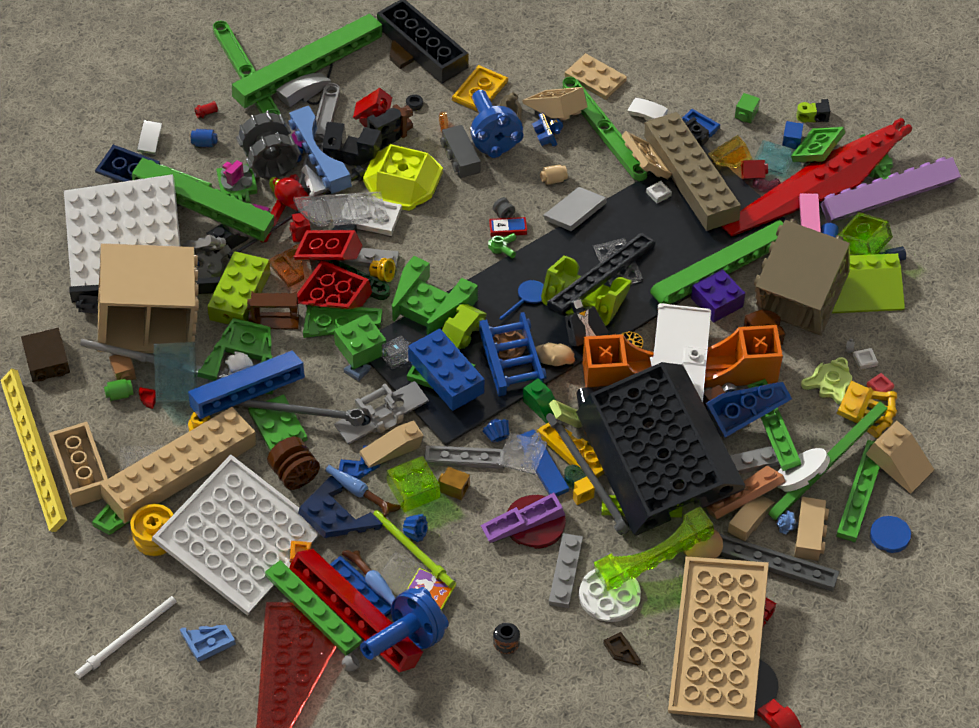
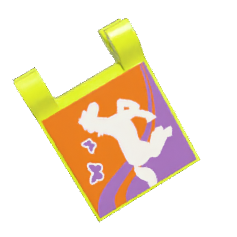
M419 568L407 589L426 588L442 611L456 587V583L452 588H449L443 581L437 580L431 572Z

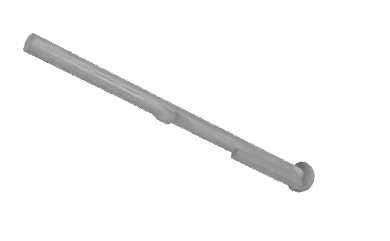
M81 339L80 342L82 347L130 357L142 362L147 361L178 368L179 371L198 375L199 369L202 368L199 365ZM224 368V371L219 370L217 380L221 379L223 374L228 375L229 370L227 368Z

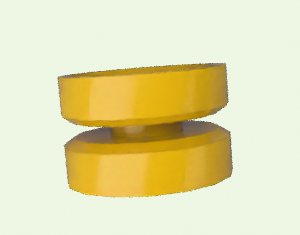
M149 504L139 508L133 514L130 524L134 545L138 551L149 556L167 553L152 541V537L174 515L169 508L164 505Z

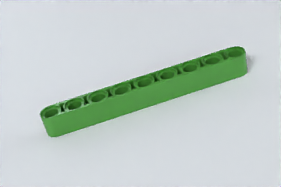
M779 220L656 283L651 288L650 294L659 304L670 305L691 294L693 284L722 269L729 274L770 253V245L772 241H776L778 237L776 236L779 225L783 226V222Z

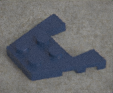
M330 476L300 506L298 514L323 538L348 535L350 531L362 533L366 532V529L374 528V531L380 530L383 524L371 512L357 519L351 516L332 497L343 490V486L333 476Z

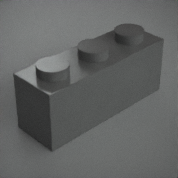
M463 125L443 129L442 137L440 138L441 146L446 148V155L448 160H452L454 172H458L460 178L480 173L481 161Z

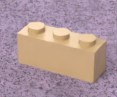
M802 497L794 557L819 561L820 554H824L826 542H822V537H826L827 525H824V520H828L829 509L825 508L826 500Z

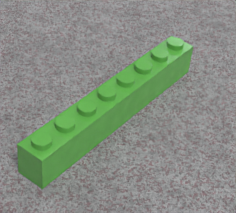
M142 157L132 172V180L173 174L177 204L263 242L274 225V215L270 212L263 211L250 203H245L234 196L222 193L218 189L206 186L204 183L197 182L184 174L172 171L168 167L156 164L152 160Z

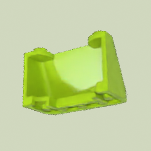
M563 256L547 270L541 294L542 302L546 306L547 301L581 277L578 275L579 265L576 260ZM618 277L612 282L611 287L602 285L582 300L584 308L594 306L605 326L608 325L628 294L632 281ZM573 309L568 310L566 314L574 313Z

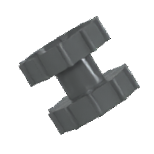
M266 111V113L255 116L251 115L250 119L243 125H240L239 136L236 139L239 146L243 148L245 155L248 156L246 158L247 164L252 169L256 178L261 177L270 180L271 177L286 176L289 171L297 167L298 157L301 155V152L292 136L289 135L291 131L288 124L285 123L282 114L277 115Z

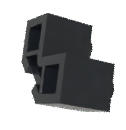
M364 127L359 138L348 136L341 150L342 162L348 165L361 166L374 159L382 144L381 131Z

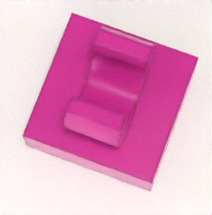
M238 160L233 164L226 162L222 166V168L226 169L223 174L227 178V183L231 186H234L244 176L243 163Z

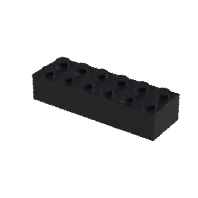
M399 0L377 12V20L382 24V32L392 41L395 40L414 57L417 63L439 82L444 83L469 68V53L407 0Z

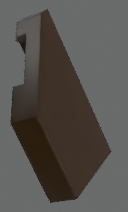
M395 40L392 41L390 61L399 69L414 62L412 55Z
M622 632L603 640L604 646L614 660L637 666L641 665V660Z

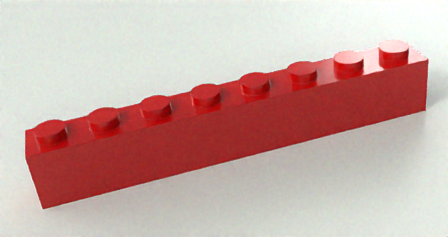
M314 549L296 553L289 569L365 641L393 624ZM406 637L380 655L400 673L415 668L423 651Z

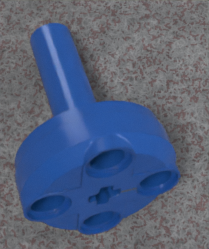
M477 90L474 92L472 100L479 114L471 125L472 140L480 152L488 154L492 158H497L522 141L524 137L522 123L512 109L505 106H493L486 91Z
M410 588L399 594L392 602L391 615L394 623L362 642L360 649L367 659L372 660L406 637L412 640L420 649H426L435 645L443 638L449 622L426 588Z

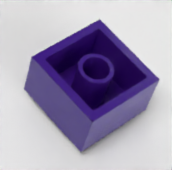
M722 269L693 284L691 299L699 308L711 310L710 320L714 323L744 306L745 292Z

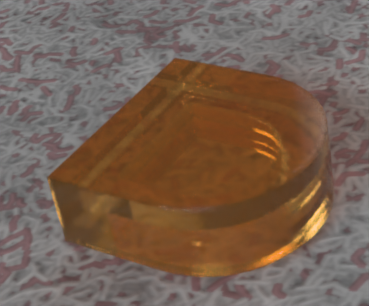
M446 112L439 113L441 132L443 129L448 128Z

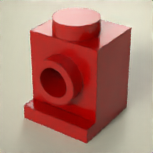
M306 212L292 214L293 222H290L289 228L293 243L301 241L306 230H311Z

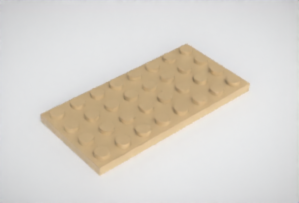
M686 556L668 713L754 721L769 563Z

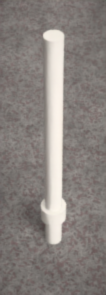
M172 596L104 650L96 656L93 655L87 659L86 664L74 672L75 676L80 679L89 671L98 668L104 659L176 603L175 598Z

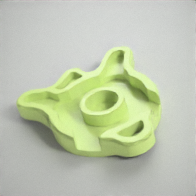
M839 357L836 360H832L831 363L819 364L812 376L801 381V387L805 390L818 388L820 389V397L833 398L840 405L852 380L847 359Z

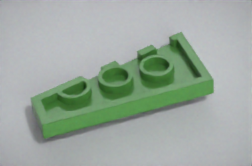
M307 305L303 338L334 334V329L368 314L377 328H381L383 311L379 308L357 307L341 309Z

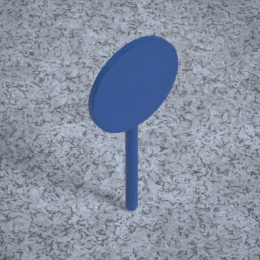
M535 280L523 282L518 288V295L521 300L504 313L500 320L506 318L524 302H542L541 294L544 284Z

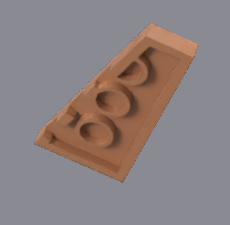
M767 465L744 481L745 490L709 505L707 510L711 516L719 519L785 483L784 476Z

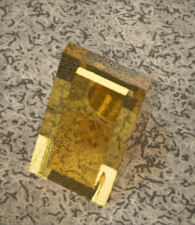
M739 135L708 153V156L716 165L738 168L741 166V161L752 159L746 143Z

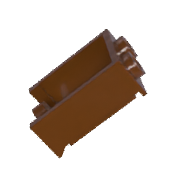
M251 291V299H247V310H251L249 311V322L268 326L270 329H298L299 306L297 291L294 293H254ZM260 308H290V312H261Z

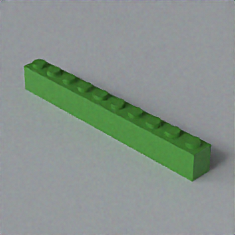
M369 13L232 84V97L245 109L276 93L278 88L291 80L312 74L382 37V24Z

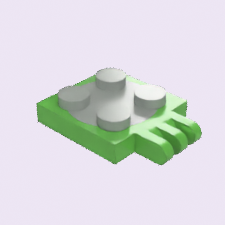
M248 164L243 165L244 176L234 186L227 183V178L223 174L226 169H216L222 193L234 196L241 201L245 199L246 203H250L249 195L258 194L254 173Z

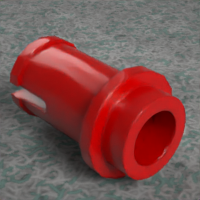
M212 101L202 106L197 105L194 111L197 118H204L206 115L218 112L216 102Z

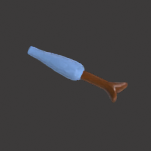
M331 465L327 466L325 470L327 473L332 475L353 495L359 498L365 497L379 506L383 511L384 517L388 516L389 512H395L401 508V505L386 502L370 492L368 486L363 481L339 471Z
M344 550L342 556L358 566L364 573L368 586L392 605L395 596L382 575L368 567L360 557L359 550L353 552Z

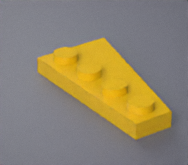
M549 422L537 429V435L585 478L586 475L556 429L552 428ZM565 429L595 476L598 478L603 475L604 471L593 447L588 445V441L582 438L577 439L572 436V432Z

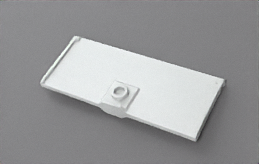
M660 303L658 305L652 366L661 362L683 364L703 402L711 310Z

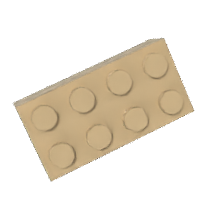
M88 422L49 433L52 448L73 508L102 499L100 483L108 478Z

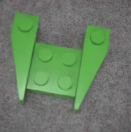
M413 256L404 267L392 304V320L396 321L400 315L426 326L427 335L443 327L449 317L454 318L458 313L456 309L460 304L473 306L478 300V285L461 278L450 293L444 292L426 283L430 278V263Z

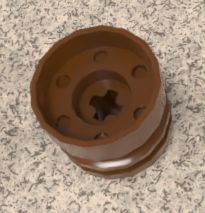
M293 436L280 441L271 449L267 457L268 465L278 475L284 487L289 490L299 489L310 483L320 469V463L300 437Z

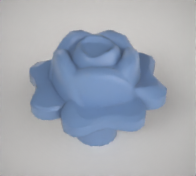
M788 510L777 519L779 532L785 535L798 527L794 513Z

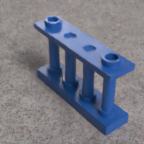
M524 312L520 313L519 322L492 327L489 326L488 320H482L479 323V333L498 396L506 395L507 387L511 384L538 378L544 383V379L547 378L545 368H541L531 336L529 318L526 319ZM522 330L524 339L500 344L494 343V335ZM527 346L529 352L527 356L502 360L498 357L499 351ZM531 362L534 372L511 377L504 376L503 374L504 368Z

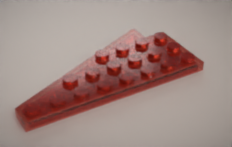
M266 602L256 728H292L336 648L292 602Z

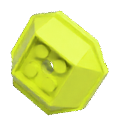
M390 144L383 150L378 151L376 157L370 161L363 176V182L372 199L401 204L403 210L410 211L416 208L417 205L432 198L443 174V167L426 152Z

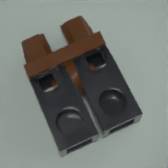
M396 104L378 117L374 115L367 117V128L381 131L382 144L379 150L398 141L401 137H407V131L413 128V123L409 119V117L413 116V110L408 105L400 108Z

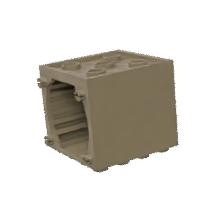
M785 220L783 226L779 225L776 236L778 237L776 241H772L770 245L768 259L765 258L762 263L761 269L763 270L761 275H757L755 278L756 305L758 310L775 312L781 317L780 321L822 336L850 272V243L843 241L844 238L842 236L839 238V235H836L835 238L799 225L797 220Z

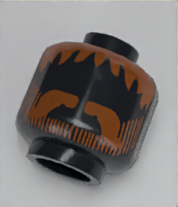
M501 623L494 629L493 645L497 651L503 654H510L518 649L520 645V631L517 626L512 623Z

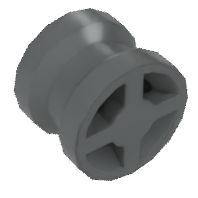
M505 197L498 199L492 208L495 213L499 214L500 218H510L515 213V207L509 204L508 199Z

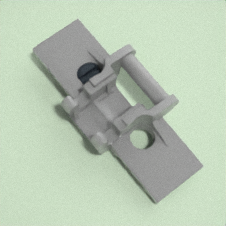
M415 381L394 392L390 390L387 384H383L382 388L361 399H355L358 409L364 412V420L360 426H353L346 419L334 423V426L346 443L350 444L371 432L382 433L403 421L405 414L429 402V400ZM386 394L384 405L373 409L371 405L365 406ZM402 401L404 404L401 407H397L395 402Z

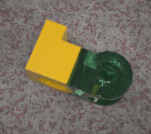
M577 465L567 466L564 472V480L573 490V500L576 505L594 498L595 487L582 469Z

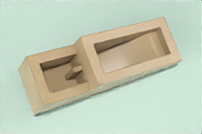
M761 495L746 503L730 521L728 533L746 541L750 534L756 531L775 505V502Z

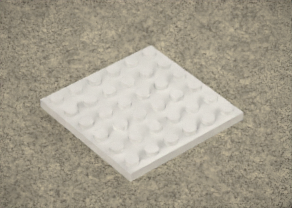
M173 174L64 191L71 286L99 285L101 243L180 246Z
M230 454L152 537V541L248 616L275 586L265 576V571L280 560L288 568L292 563L289 562L291 540L313 543L320 534L298 514V506Z

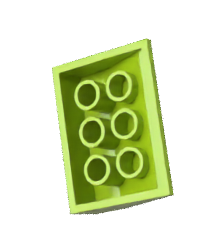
M898 253L850 256V272L832 314L905 310L902 272Z

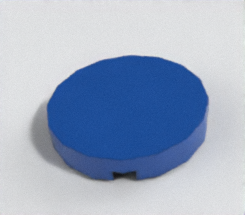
M882 516L872 524L870 538L876 548L886 550L888 553H897L908 546L911 531L902 519L894 516Z

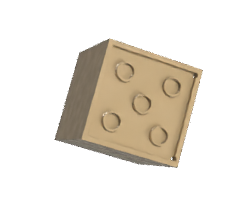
M101 243L98 289V343L142 353L190 354L191 347L195 346V323H197V311L199 308V299L196 297L198 296V284L195 282L198 281V270L194 267L198 265V255H194V247Z

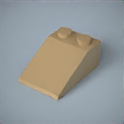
M583 87L544 90L522 100L523 104L534 110L544 113V115L552 119L559 118L561 121L569 119L570 115L582 113L581 110L588 107Z
M898 421L894 422L873 443L866 453L870 459L910 494L934 471L933 466L912 433Z

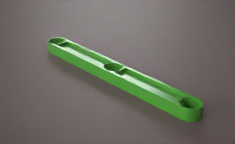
M221 20L213 24L214 35L240 79L256 72L228 23ZM219 27L225 28L224 30H221V31H220V30H217V28H219ZM244 71L251 72L249 74H243ZM271 96L255 103L260 113L269 111V113L280 114Z
M566 77L563 80V89L583 87L574 77ZM567 84H574L573 87H568V86H566V85H567ZM583 87L588 107L581 110V114L630 176L637 181L645 180L647 172L640 167L641 163L632 156L633 152L625 146L626 142L621 137V133ZM607 126L608 129L603 130L600 127ZM642 170L644 173L637 174L635 171Z
M880 401L827 453L830 457V462L826 470L821 475L819 473L816 474L815 477L808 481V485L794 491H789L769 511L768 515L774 521H777L778 517L784 514L886 412L888 407Z

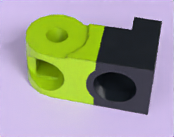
M821 99V103L810 104L802 102L798 104L797 120L804 123L829 122L831 112L829 100Z

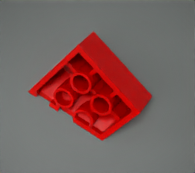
M321 260L297 293L298 304L353 309L364 305L371 295L372 289L369 279Z

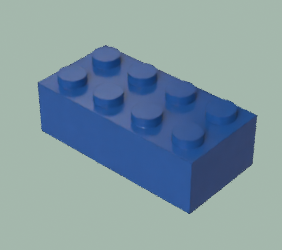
M441 329L408 346V360L452 411L484 394L485 379Z

